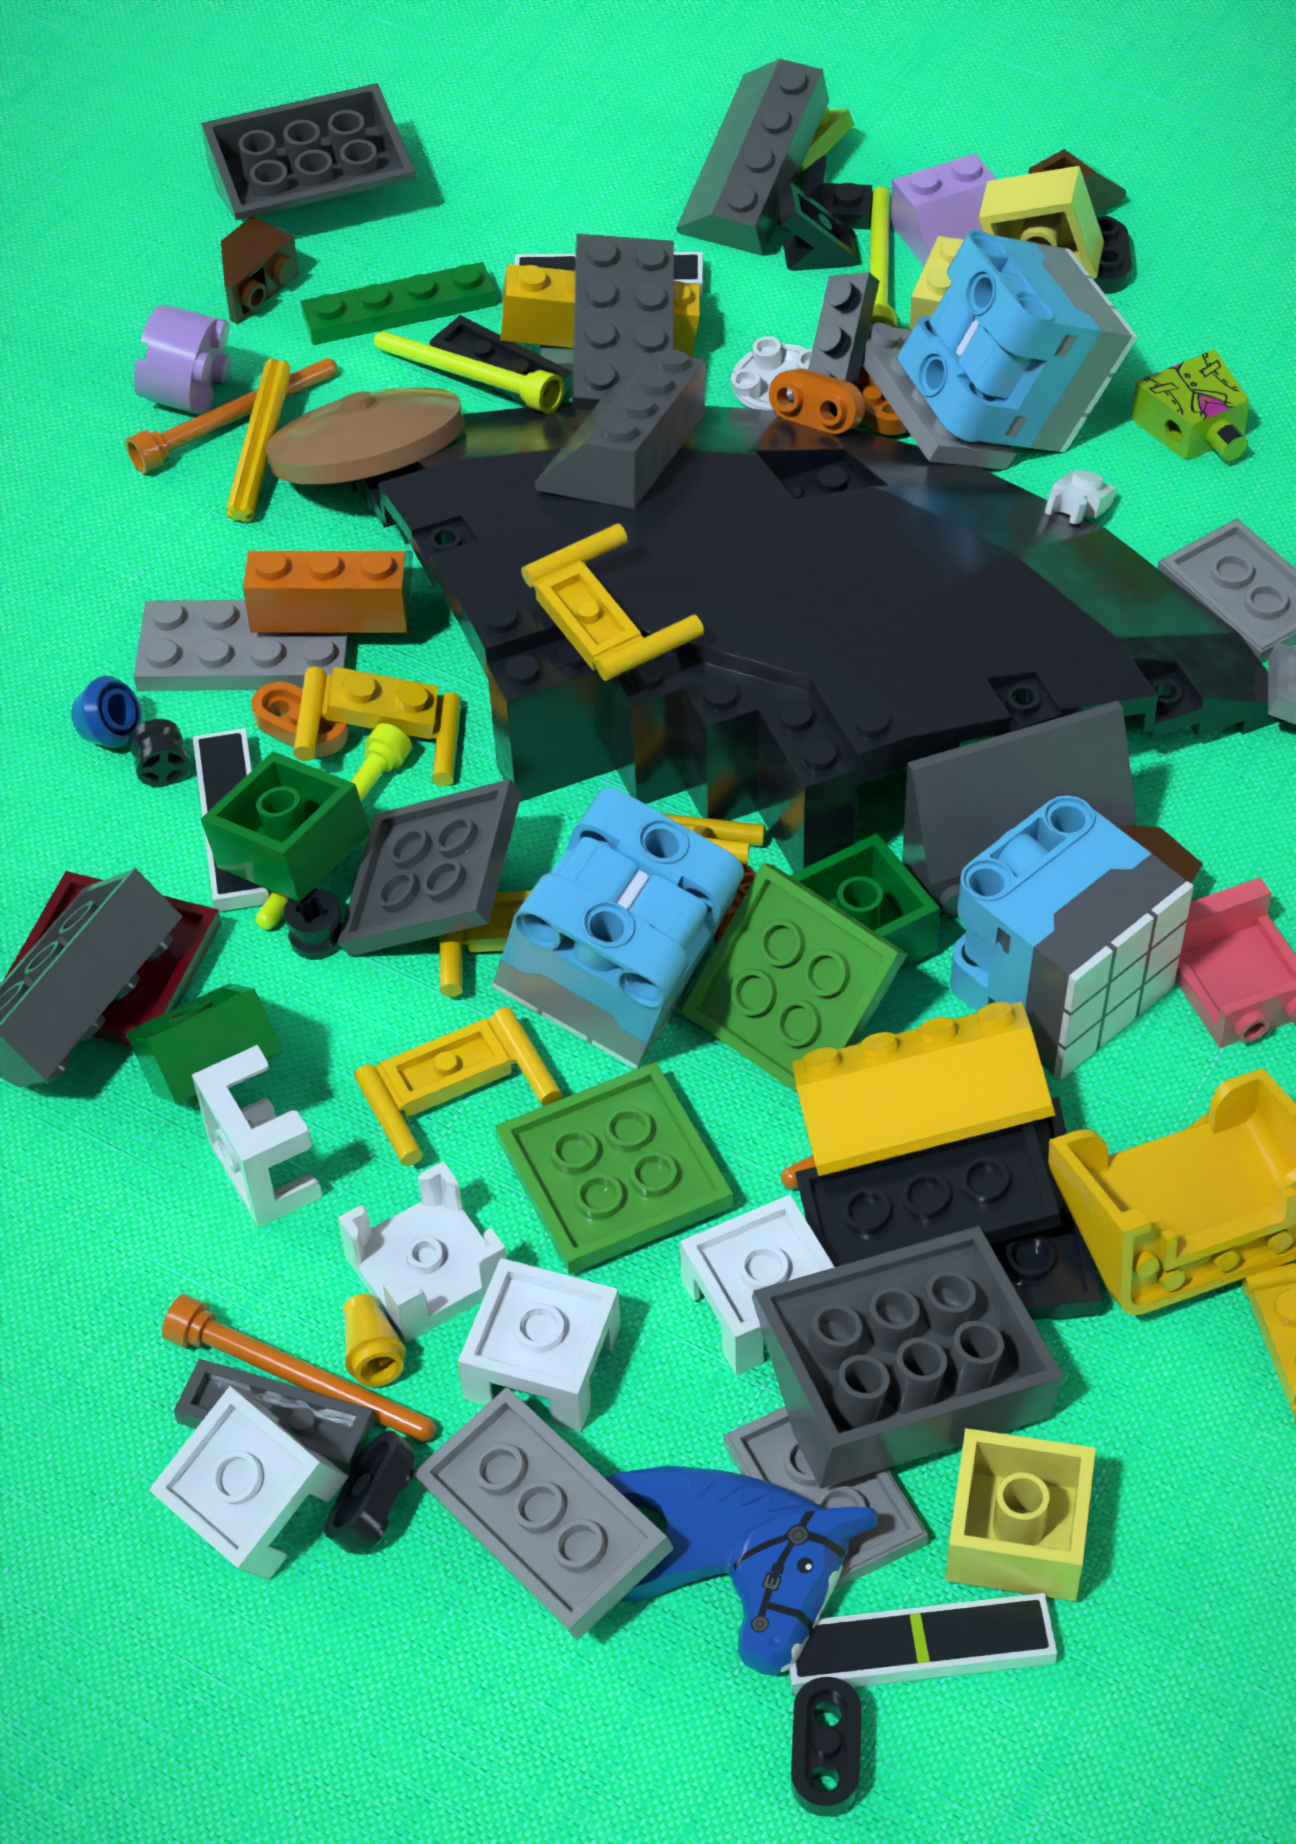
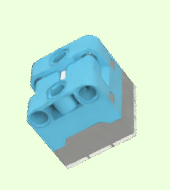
M971 230L968 232L947 269V275L952 281L933 315L922 316L918 319L898 353V360L943 426L956 437L968 442L982 441L1066 452L1138 336L1070 249L990 235L979 230Z
M602 789L573 829L567 849L552 872L542 875L513 917V923L492 987L630 1067L637 1069L710 954L744 877L743 866L726 849L632 796L617 789Z

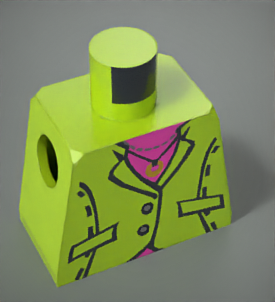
M1215 350L1136 381L1131 419L1181 458L1191 460L1216 450L1224 460L1232 461L1242 455L1248 445V439L1244 436L1249 409L1248 397Z

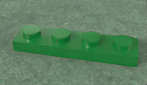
M484 262L460 265L456 268L428 274H418L409 278L381 284H371L358 289L324 294L319 297L301 300L302 315L313 345L497 306L496 292Z

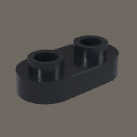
M1100 216L1097 217L1104 244L1097 278H1093V280L1104 294H1113L1124 290L1130 282L1132 261L1129 236L1124 224L1112 217Z
M390 1430L381 1433L365 1447L327 1517L324 1527L326 1537L347 1553L356 1552L361 1548H371L382 1538L388 1527L387 1515L396 1497L414 1476L415 1448L395 1431Z
M819 1677L807 1682L796 1695L793 1712L792 1794L804 1810L823 1817L834 1816L847 1810L855 1801L859 1790L861 1701L851 1685L835 1677ZM822 1713H832L837 1716L839 1721L833 1726L826 1727L820 1725L815 1718ZM827 1776L832 1778L837 1783V1786L830 1791H820L813 1785V1782L819 1777Z

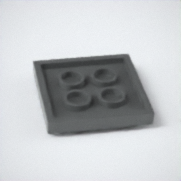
M507 779L375 814L337 944L349 956H354L488 924L522 792L513 781Z

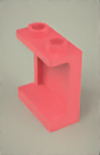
M1261 877L1191 901L1175 981L1219 1048L1239 1041L1251 1042L1269 1030L1291 1022L1296 1024V955L1268 916L1272 893Z

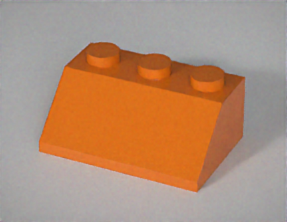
M248 551L243 592L250 633H407L413 552Z

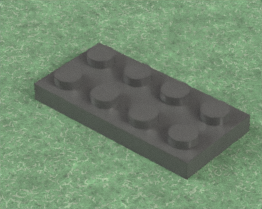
M590 234L576 235L572 409L593 410L611 387L657 351L673 350L674 241Z

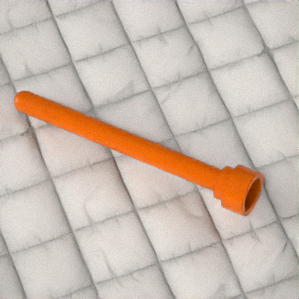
M326 358L290 374L285 398L333 377L337 372L336 362ZM257 390L163 433H159L156 430L153 432L143 430L127 437L125 440L126 449L133 465L141 474L148 473L163 465V460L169 457V451L250 415Z
M181 1294L175 1299L166 1314L162 1326V1337L178 1346L188 1349L192 1346L201 1348L206 1344L305 1390L373 1409L376 1422L417 1441L427 1442L436 1433V1425L432 1419L216 1322V1315L209 1312L208 1304L194 1297Z

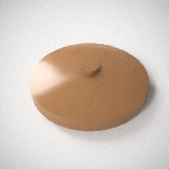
M398 387L355 392L322 405L283 426L268 441L266 452L273 474L284 481L298 484H331L353 481L402 468L436 453L460 435L465 426V417L459 397L450 391L440 388Z

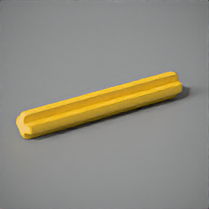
M270 358L264 364L227 503V515L232 520H240L246 523L254 517L269 460L266 445L276 433L290 379L291 367L285 360L278 361Z

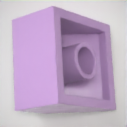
M976 153L892 179L890 224L923 267L938 236L964 240L971 230L983 232L978 217L987 181L997 179Z

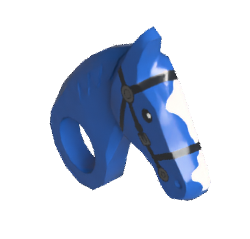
M661 1466L619 1472L605 1477L635 1507L654 1511L667 1522L666 1536L674 1547L620 1601L637 1603L708 1576L728 1573L731 1575L732 1583L742 1602L744 1616L738 1633L737 1652L739 1658L745 1666L763 1675H777L792 1668L838 1582L850 1547L849 1539L878 1526V1513L875 1509L855 1506L823 1509L821 1506L784 1487L751 1476L724 1470L687 1466Z

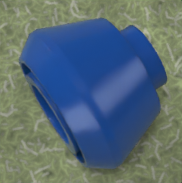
M101 676L92 680L75 698L72 704L71 716L76 731L84 740L110 748H119L129 744L130 733L140 725L141 709L135 693L129 686L116 677Z

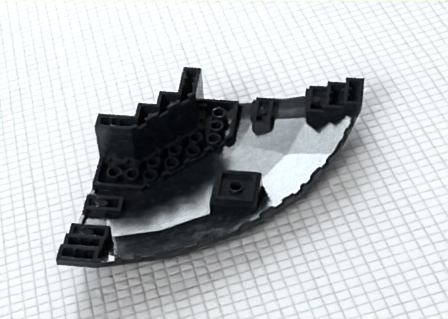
M572 402L561 403L556 411L549 414L529 407L464 414L465 426L460 435L436 453L387 473L348 481L354 492H360L368 509L374 508L384 528L398 524L406 535L431 584H439L448 597L449 607L488 678L497 767L503 779H511L522 792L520 802L617 770L630 796L644 804L687 790L702 818L731 821L758 811L794 873L854 844L857 784L906 768L908 762L959 748L960 742L1003 735L1115 701H1119L1123 707L1124 716L1130 715L1143 734L1147 733L1151 739L1189 726L1195 735L1199 737L1233 724L1243 735L1283 721L1268 715V671L1239 632L1108 529L1085 518L1079 524L1070 523L1071 516L1062 512H1055L1052 515L1045 514L1046 499L977 466L929 462L919 446L855 429L839 434H831L781 418L774 410L705 406V414L637 507L631 509L536 491L535 481L592 411L572 409ZM619 523L627 534L628 543L584 564L641 632L643 638L694 614L703 625L704 635L612 679L604 681L599 675L598 670L593 671L536 600V590L534 587L527 585L521 568ZM1165 695L1168 696L1169 699H1164L1159 696ZM1019 701H1023V702H1027V703H1029V704H1027V705H1021V704H1018V702H1019Z

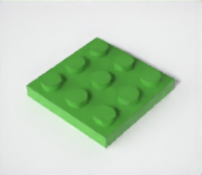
M763 863L680 1012L798 1094L792 1061L802 1059L808 1052L818 1048L832 1047L837 1050L856 1045L908 953L776 866Z
M657 1062L495 1125L496 1138L569 1275L733 1207V1192Z

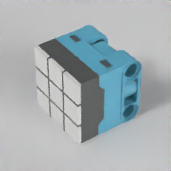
M1069 795L1058 796L1048 801L1015 828L1007 831L998 841L970 861L962 870L957 912L959 919L967 927V931L954 945L949 982L951 991L958 999L964 1001L976 1012L982 1007L995 1002L1014 1004L1022 1001L1032 1029L1041 1065L1057 1079L1062 1080L1174 987L1194 886L1095 811L1086 801Z

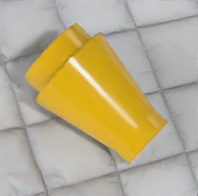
M358 1294L349 1298L343 1305L346 1369L349 1374L354 1376L364 1386L379 1387L389 1384L397 1379L403 1371L406 1348L382 1312L378 1299L371 1294Z

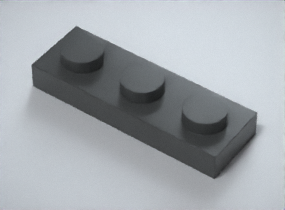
M203 1359L198 1360L174 1409L178 1424L197 1429L225 1391L231 1386L263 1404L280 1419L278 1424L306 1448L325 1457L343 1473L349 1475L375 1423L373 1409Z

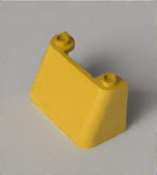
M1264 1068L1221 1083L1211 1099L1208 1122L1108 1156L1107 1143L1096 1131L1090 1129L1077 1130L1049 1140L1048 1163L1054 1180L1108 1292L1127 1314H1145L1296 1260V1103Z

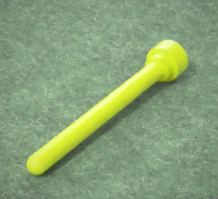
M879 186L873 190L871 200L870 273L880 282L870 324L873 325L876 322H880L897 328L896 312L888 305L890 192L886 187Z
M379 332L374 337V345L381 351L519 394L529 408L546 414L556 411L564 397L565 387L563 379L553 373L538 370L525 376L388 332Z
M377 724L364 743L366 749L364 752L365 761L350 781L356 784L361 803L382 773L399 768L412 750V743L409 737L402 730L391 724ZM273 891L256 915L257 925L264 930L273 929L284 915V907L289 898Z

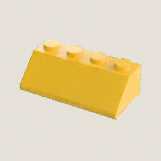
M507 264L504 273L500 341L573 348L574 271L541 268L534 265ZM674 281L673 350L682 351L688 357H692L700 316V285Z
M1022 1001L1014 1004L1007 1002L991 1003L979 1009L975 1014L956 1019L948 1017L933 1018L921 1024L917 1029L898 1034L890 1032L876 1033L863 1039L860 1044L837 1050L832 1047L818 1048L808 1052L802 1059L792 1061L796 1088L818 1176L1055 1116L1032 1029Z

